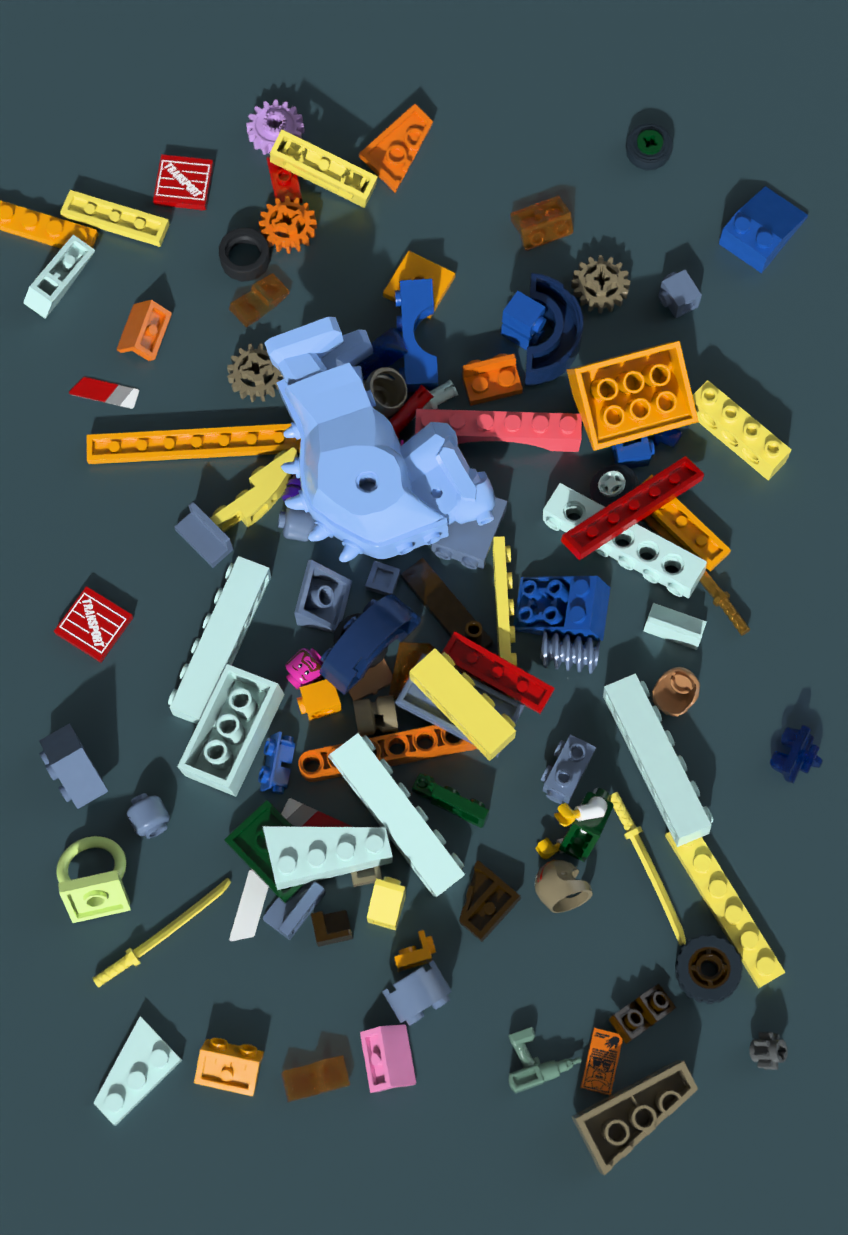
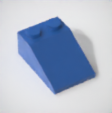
M765 186L743 205L722 230L719 245L762 273L807 219L808 214Z

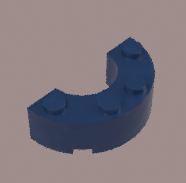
M531 273L529 297L545 306L544 318L551 325L553 334L546 342L538 346L527 347L525 386L550 382L566 372L578 355L583 332V315L575 296L563 288L564 285L559 281L535 273Z
M394 594L387 595L378 601L372 599L363 609L364 613L359 618L354 616L344 626L346 632L334 647H330L322 655L320 660L323 664L319 673L343 695L364 677L372 662L389 644L396 639L402 642L420 625L421 618Z

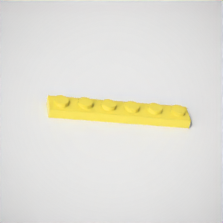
M505 536L493 537L492 549L498 656L517 666L516 653H511V643H515V626H510L509 616H514L513 599H508V589H512V572H507L506 563L511 562L510 546H505Z
M670 832L666 833V839L729 942L735 947L737 954L739 953L742 963L758 989L785 973L784 969L703 838L700 837L677 847Z

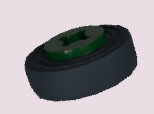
M652 123L635 127L629 133L625 146L626 155L630 162L644 170H655L664 166L670 159L673 150L672 138L668 131Z

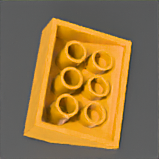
M680 341L667 342L567 369L573 398L593 451L699 422Z

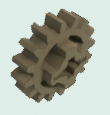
M599 255L598 261H594L592 257H589L588 265L581 262L579 270L574 271V280H572L571 288L575 289L573 293L575 298L581 297L579 305L583 306L587 303L589 305L588 311L591 312L594 307H597L599 313H602L605 307L612 312L614 304L620 307L623 298L627 299L629 292L627 289L630 287V280H627L628 271H621L622 263L614 265L612 257L606 262L603 260L602 255ZM599 279H601V284L603 286L602 290L601 285H599Z
M260 343L258 349H254L252 344H249L248 351L246 352L242 348L238 349L240 356L232 355L231 361L233 364L227 365L228 373H230L227 375L228 381L232 383L233 392L240 391L242 399L249 395L251 402H254L256 397H260L262 402H264L266 399L265 395L267 394L274 398V389H278L277 382L284 378L281 372L271 363L267 350L263 348V344Z

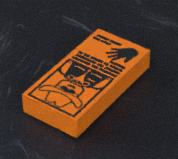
M593 1028L580 1088L611 1095L623 1040L618 1033Z

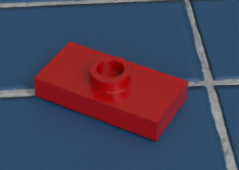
M268 157L267 164L275 199L278 198L282 203L285 202V197L289 196L290 202H294L296 198H299L300 203H303L297 175L270 162V157Z

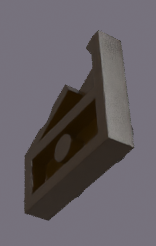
M478 860L474 866L475 871L471 885H469L467 890V899L465 906L462 908L459 922L477 939L483 942L521 900V896Z

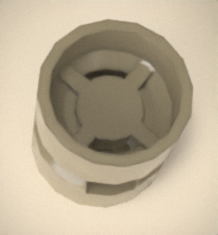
M393 695L377 697L375 702H372L369 698L353 701L357 730L361 737L375 735L376 730H380L382 734L398 732ZM374 714H378V715H382V716H379V717L375 718V717H374Z

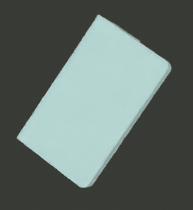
M653 603L643 631L697 650L707 621Z

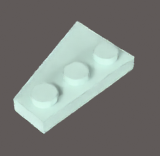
M141 1016L94 1101L97 1108L115 1126L182 1061Z

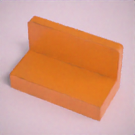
M153 300L134 304L116 350L120 353L133 351L148 361L155 360L172 313Z

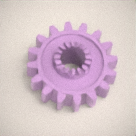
M274 100L273 105L270 106L265 101L264 108L261 109L256 106L255 114H249V123H246L249 141L254 143L256 150L260 148L264 155L270 154L281 129L301 139L302 133H304L302 115L297 114L295 106L289 109L288 102L286 101L282 106L278 105L277 100Z

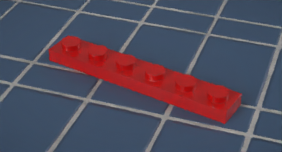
M685 456L563 534L561 542L580 561L701 482L704 473Z

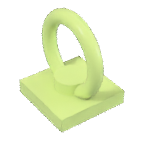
M91 836L80 839L71 844L59 858L56 869L59 893L72 923L131 910L130 900L122 883L126 870V857L122 848L109 838ZM102 848L112 854L115 862L113 871L74 880L70 879L68 874L69 865L72 859L83 850Z

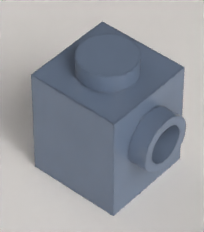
M686 270L668 274L662 280L659 292V299L662 305L670 309L675 319L698 308L702 296Z

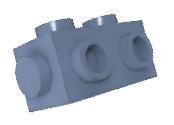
M571 734L566 742L560 741L554 753V756L558 757L554 766L548 765L541 778V781L545 782L543 791L547 793L546 797L558 804H561L562 801L569 804L594 755L595 746Z

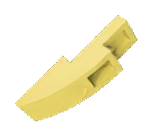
M294 447L288 451L283 450L274 457V461L266 466L256 468L252 472L251 477H249L251 489L240 492L236 496L235 501L229 505L217 508L210 519L223 532L241 520L247 528L252 526L273 507L287 488V483L292 479V474L284 472L281 465L286 462H294L295 457H298L297 450Z

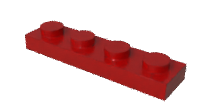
M455 631L443 650L452 658L456 667L524 704L540 715L555 690L549 684Z

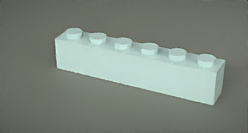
M240 556L237 557L235 564L231 563L227 569L225 578L228 580L224 588H219L214 599L216 606L213 613L207 614L203 623L204 633L201 639L197 638L191 651L194 655L190 663H186L183 666L180 674V679H182L180 686L172 691L168 701L174 716L197 725L226 664L232 666L271 579L269 567Z
M635 673L604 686L603 698L676 846L679 847L709 834L713 818L708 807H702L698 799L700 792L696 783L693 780L689 781L685 773L687 766L681 755L677 756L673 749L675 743L669 730L664 731L660 723L662 716L656 705L652 706L648 699L650 693L644 681L640 682Z
M357 733L328 755V757L381 827H386L387 836L432 896L437 897L465 875L461 870L464 865L455 853L450 855L443 845L446 844V841L437 829L432 831L427 825L426 821L429 819L421 807L417 806L414 808L408 800L411 794L401 782L396 784L390 776L393 770L384 759L379 761L373 751L376 748L366 735L361 737Z

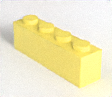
M436 648L433 649L409 671L410 680L491 761L515 738V723L508 715L504 713L501 716L494 709L495 703L485 693L481 695L474 688V681L466 673L460 674L454 668L455 663L447 653L443 652L440 654Z

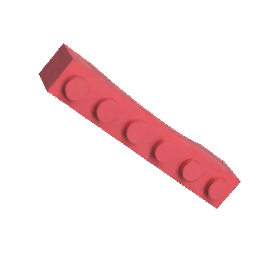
M416 409L415 434L430 422L448 423L456 432L458 444L479 441H503L529 444L550 451L579 452L582 439V419L580 414Z

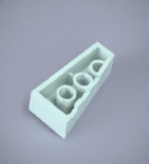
M263 826L277 890L392 863V852L386 827Z

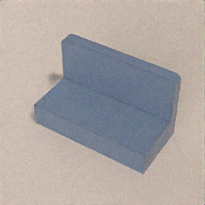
M192 502L188 505L191 513L174 528L214 568L233 551L231 540Z
M310 882L286 904L277 898L263 916L264 922L288 940H291L326 894L324 888L316 882Z

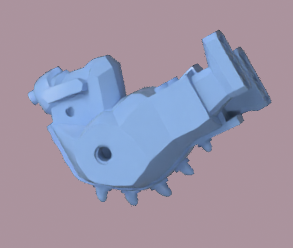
M326 317L271 337L265 342L271 363L281 372L284 378L277 382V386L293 421L291 426L283 432L285 438L301 439L299 457H295L294 462H286L281 465L284 472L296 474V477L300 478L301 490H298V495L289 497L284 502L288 508L305 510V513L309 512L315 520L316 527L308 534L310 541H321L333 536L343 541L344 549L339 556L341 562L350 561L358 554H365L377 559H387L409 553L423 545L436 543L440 539L449 536L448 526L455 521L464 524L477 520L478 525H484L494 520L492 510L495 506V495L491 482L485 471L477 472L476 469L469 467L458 447L456 432L448 423L430 422L401 446L392 424L383 414L373 408L376 406L371 390L365 391L361 366H356L373 354V348L366 330H356L342 335L336 317Z

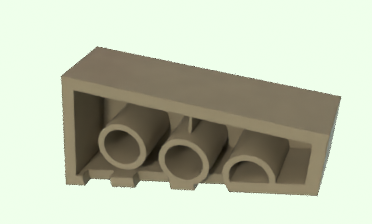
M676 1060L571 1117L599 1172L605 1176L645 1136L654 1131L657 1125L694 1094L698 1087L685 1062Z

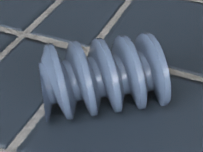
M544 631L540 659H542L545 668L553 660L555 669H559L561 663L565 662L566 670L570 671L575 663L578 672H581L584 666L587 665L589 674H592L598 662L600 639L596 646H594L592 638L588 637L583 645L580 636H576L574 642L571 643L569 634H565L563 640L559 641L558 633H554L552 638L548 640L547 632Z

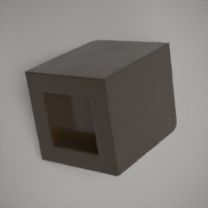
M346 910L324 915L322 911L311 913L318 947L353 939Z

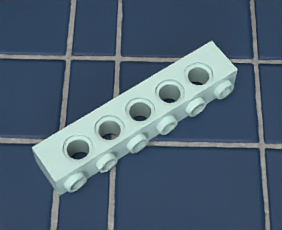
M559 483L543 509V520L553 530L568 532L605 507ZM571 513H576L580 515L581 518L578 520H571L567 516ZM638 524L633 525L595 550L601 556H610L618 560V563L625 569H634L642 573L643 577L649 582L655 584L658 582L666 586L673 595L678 597L684 596L688 599L705 573L707 561ZM625 539L630 544L622 547L617 545L616 541ZM644 552H649L654 558L645 560L640 555ZM672 565L677 567L679 571L669 573L665 570V567Z

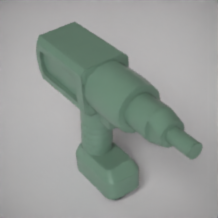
M533 1027L508 1036L524 1067L521 1070L509 1073V1086L515 1094L560 1076V1073L570 1070L573 1065L581 1062L580 1057L572 1060L567 1058L556 1062L555 1060H550L540 1064L539 1058H532L526 1046V1043L532 1042L535 1037Z

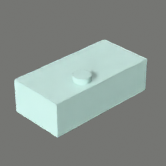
M226 664L177 766L179 770L188 778L237 797L285 695L279 684Z

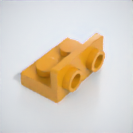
M222 1038L206 1039L200 1049L194 1083L253 1096L264 1051L257 1050L255 1046L249 1044H242L240 1046L229 1044L228 1041Z

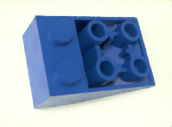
M598 576L521 577L513 624L515 631L543 635V632L546 631L547 636L550 637L554 633H558L559 638H564L565 634H569L570 640H575L576 636H580L581 641H586L588 637H591L592 641H598L599 639L603 641L611 588Z

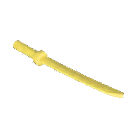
M617 791L610 795L609 800L613 803V808L627 832L624 836L626 840L630 838L639 855L678 943L682 946L686 943L684 930L659 874L639 836V833L643 830L640 826L636 827Z
M226 878L192 907L136 949H127V955L92 978L95 984L101 987L102 984H105L131 965L138 966L141 963L139 960L141 956L170 936L223 894L231 884L230 879Z

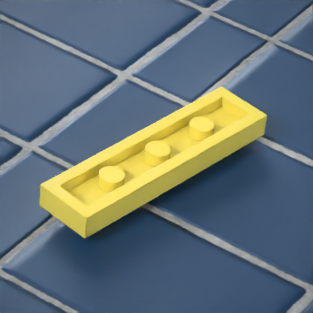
M72 190L69 191L60 211L63 218L161 247L170 225L168 219Z

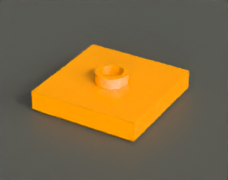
M408 251L383 291V297L396 303L395 290H400V280L432 279L435 312L455 279V273ZM429 315L426 318L430 320L432 315Z

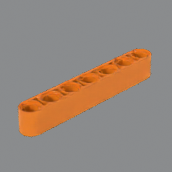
M436 725L369 738L376 748L374 751L377 753L376 757L378 760L384 759L390 767L477 749L473 744L463 739L457 743L448 742L445 737L449 732ZM422 738H428L433 742V745L428 749H423L417 743ZM343 744L304 752L298 760L302 777L309 782L342 777V774L328 755ZM393 744H401L405 747L404 752L399 755L392 754L389 749ZM309 761H317L320 764L319 768L314 772H308L304 769L305 764Z

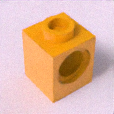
M327 679L299 687L301 697L296 699L301 714L307 713L309 721L342 711L336 687Z

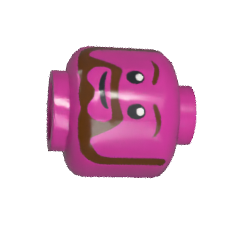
M313 647L310 650L301 648L286 663V670L289 672L286 676L287 680L296 689L321 681L324 678L319 673L323 664L320 660L322 656Z

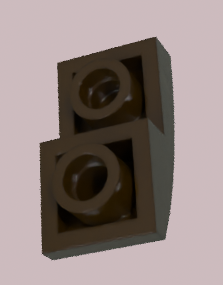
M658 983L611 1016L609 1021L627 1044L675 1010L676 1006Z

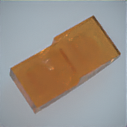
M272 273L254 283L249 293L231 302L229 310L245 327H248L275 308L289 295L290 291Z
M343 1055L281 1072L288 1102L350 1086Z

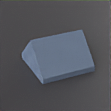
M308 560L294 612L297 625L334 633L339 622L343 620L352 581L313 560Z

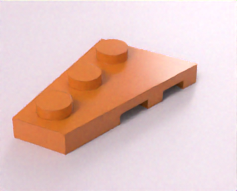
M414 104L360 152L359 158L396 193L428 135L433 121Z

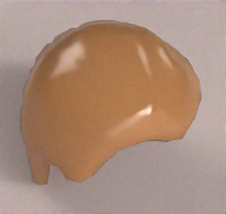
M674 667L664 672L656 682L652 691L653 703L666 715L678 717L686 713L697 701L700 693V682L689 669Z

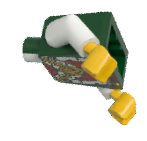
M595 788L593 793H586L580 806H576L574 810L567 803L559 805L557 808L559 812L555 813L554 817L564 827L569 826L564 838L557 839L555 845L552 844L549 838L540 841L535 848L543 859H549L559 851L560 853H567L585 863L600 838L613 809V803L608 801L610 798L609 793L602 788Z

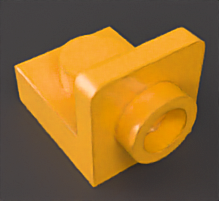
M424 930L418 931L422 949L417 950L416 946H410L399 950V955L394 956L398 972L432 961L431 954L436 953L432 936L426 937Z

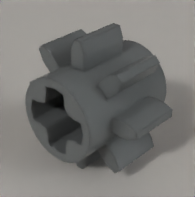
M759 1032V1039L752 1040L750 1044V1057L754 1062H758V1068L778 1070V1063L785 1062L788 1054L787 1044L783 1039H779V1034Z

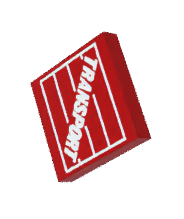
M161 154L153 197L154 205L206 210L214 167L213 160Z
M86 586L58 624L54 633L102 663L134 617Z

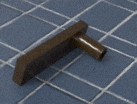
M421 558L401 573L403 581L450 637L455 631L485 649L493 645L492 639L482 629V625L471 616L424 558Z

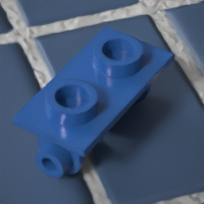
M280 731L271 735L265 742L264 754L267 756L265 766L261 767L258 781L261 783V792L273 787V793L283 794L284 789L288 787L291 769L281 767V762L292 764L296 744L293 742V737L282 736Z

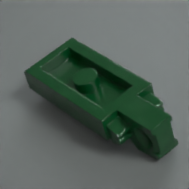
M422 773L415 780L412 787L413 792L431 800V804L480 828L484 827L488 820L489 810L486 809L482 802L476 799L468 800L460 796V793L450 786H444L443 788L435 783L433 777Z

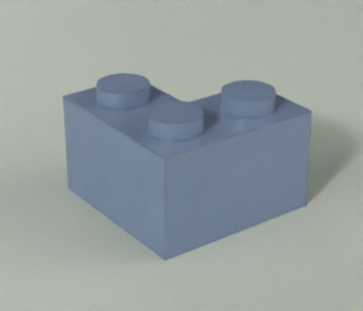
M70 723L39 740L44 750L39 754L53 781L57 778L61 781L62 786L58 788L66 802L72 800L77 809L108 792Z

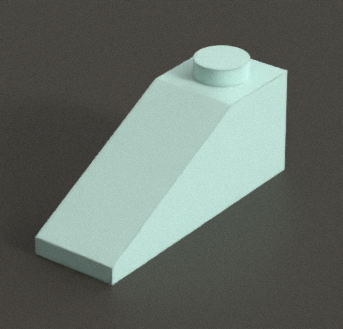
M72 235L29 286L23 303L46 319L73 284L95 250L75 235Z

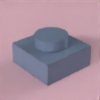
M374 561L365 589L385 596L393 594L401 574V569Z

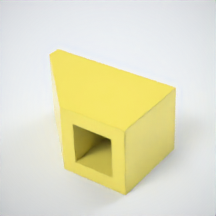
M384 877L383 880L376 878L367 914L368 923L396 931L406 898L405 887L400 886L401 881L391 877Z

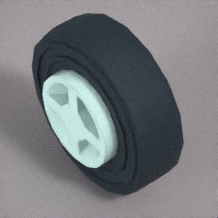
M612 464L600 469L593 476L590 483V495L593 501L607 507L638 487L640 483L634 471L626 465Z

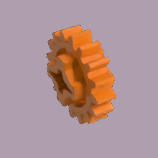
M286 196L285 202L281 203L276 198L275 206L271 204L266 205L267 212H261L262 221H259V228L269 247L275 244L276 252L286 248L287 254H290L293 247L299 252L301 251L300 245L302 243L306 246L310 245L309 238H315L314 229L317 228L314 210L309 211V204L307 202L300 205L299 198H296L294 202H290L289 196Z

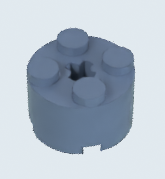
M434 960L428 963L431 969L425 971L421 967L393 984L396 990L392 993L388 989L382 991L400 1023L407 1021L408 1025H411L424 1017L422 1012L424 1009L431 1005L434 1009H437L450 1001L448 994L452 990Z

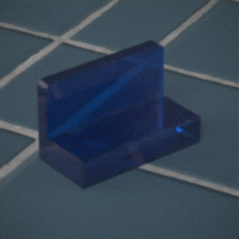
M390 328L371 343L373 354L356 366H361L363 380H367L368 376L375 369L389 367L408 353L399 330Z

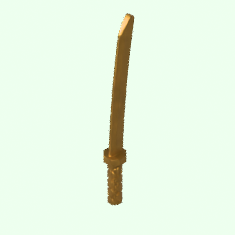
M649 516L644 518V522L658 536L688 551L657 520ZM705 570L700 583L713 597L714 605L720 606L741 636L745 635L750 631V628L730 602V594L727 591L723 592Z

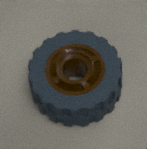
M702 935L699 938H693L688 944L683 946L676 961L675 976L679 982L680 989L684 990L686 996L695 999L699 1003L713 1004L714 1002H722L733 994L741 981L743 966L740 962L741 957L739 953L737 954L732 944L730 945L726 942L727 940L717 938L715 935ZM706 962L712 963L716 967L717 974L712 977L705 976L701 972L700 966Z

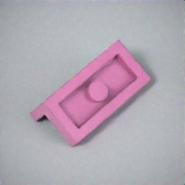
M405 1024L379 1026L360 1032L370 1093L416 1084Z

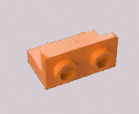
M502 353L494 356L492 359L484 361L472 360L462 366V379L470 406L522 394L523 392L516 368L515 354L507 355Z

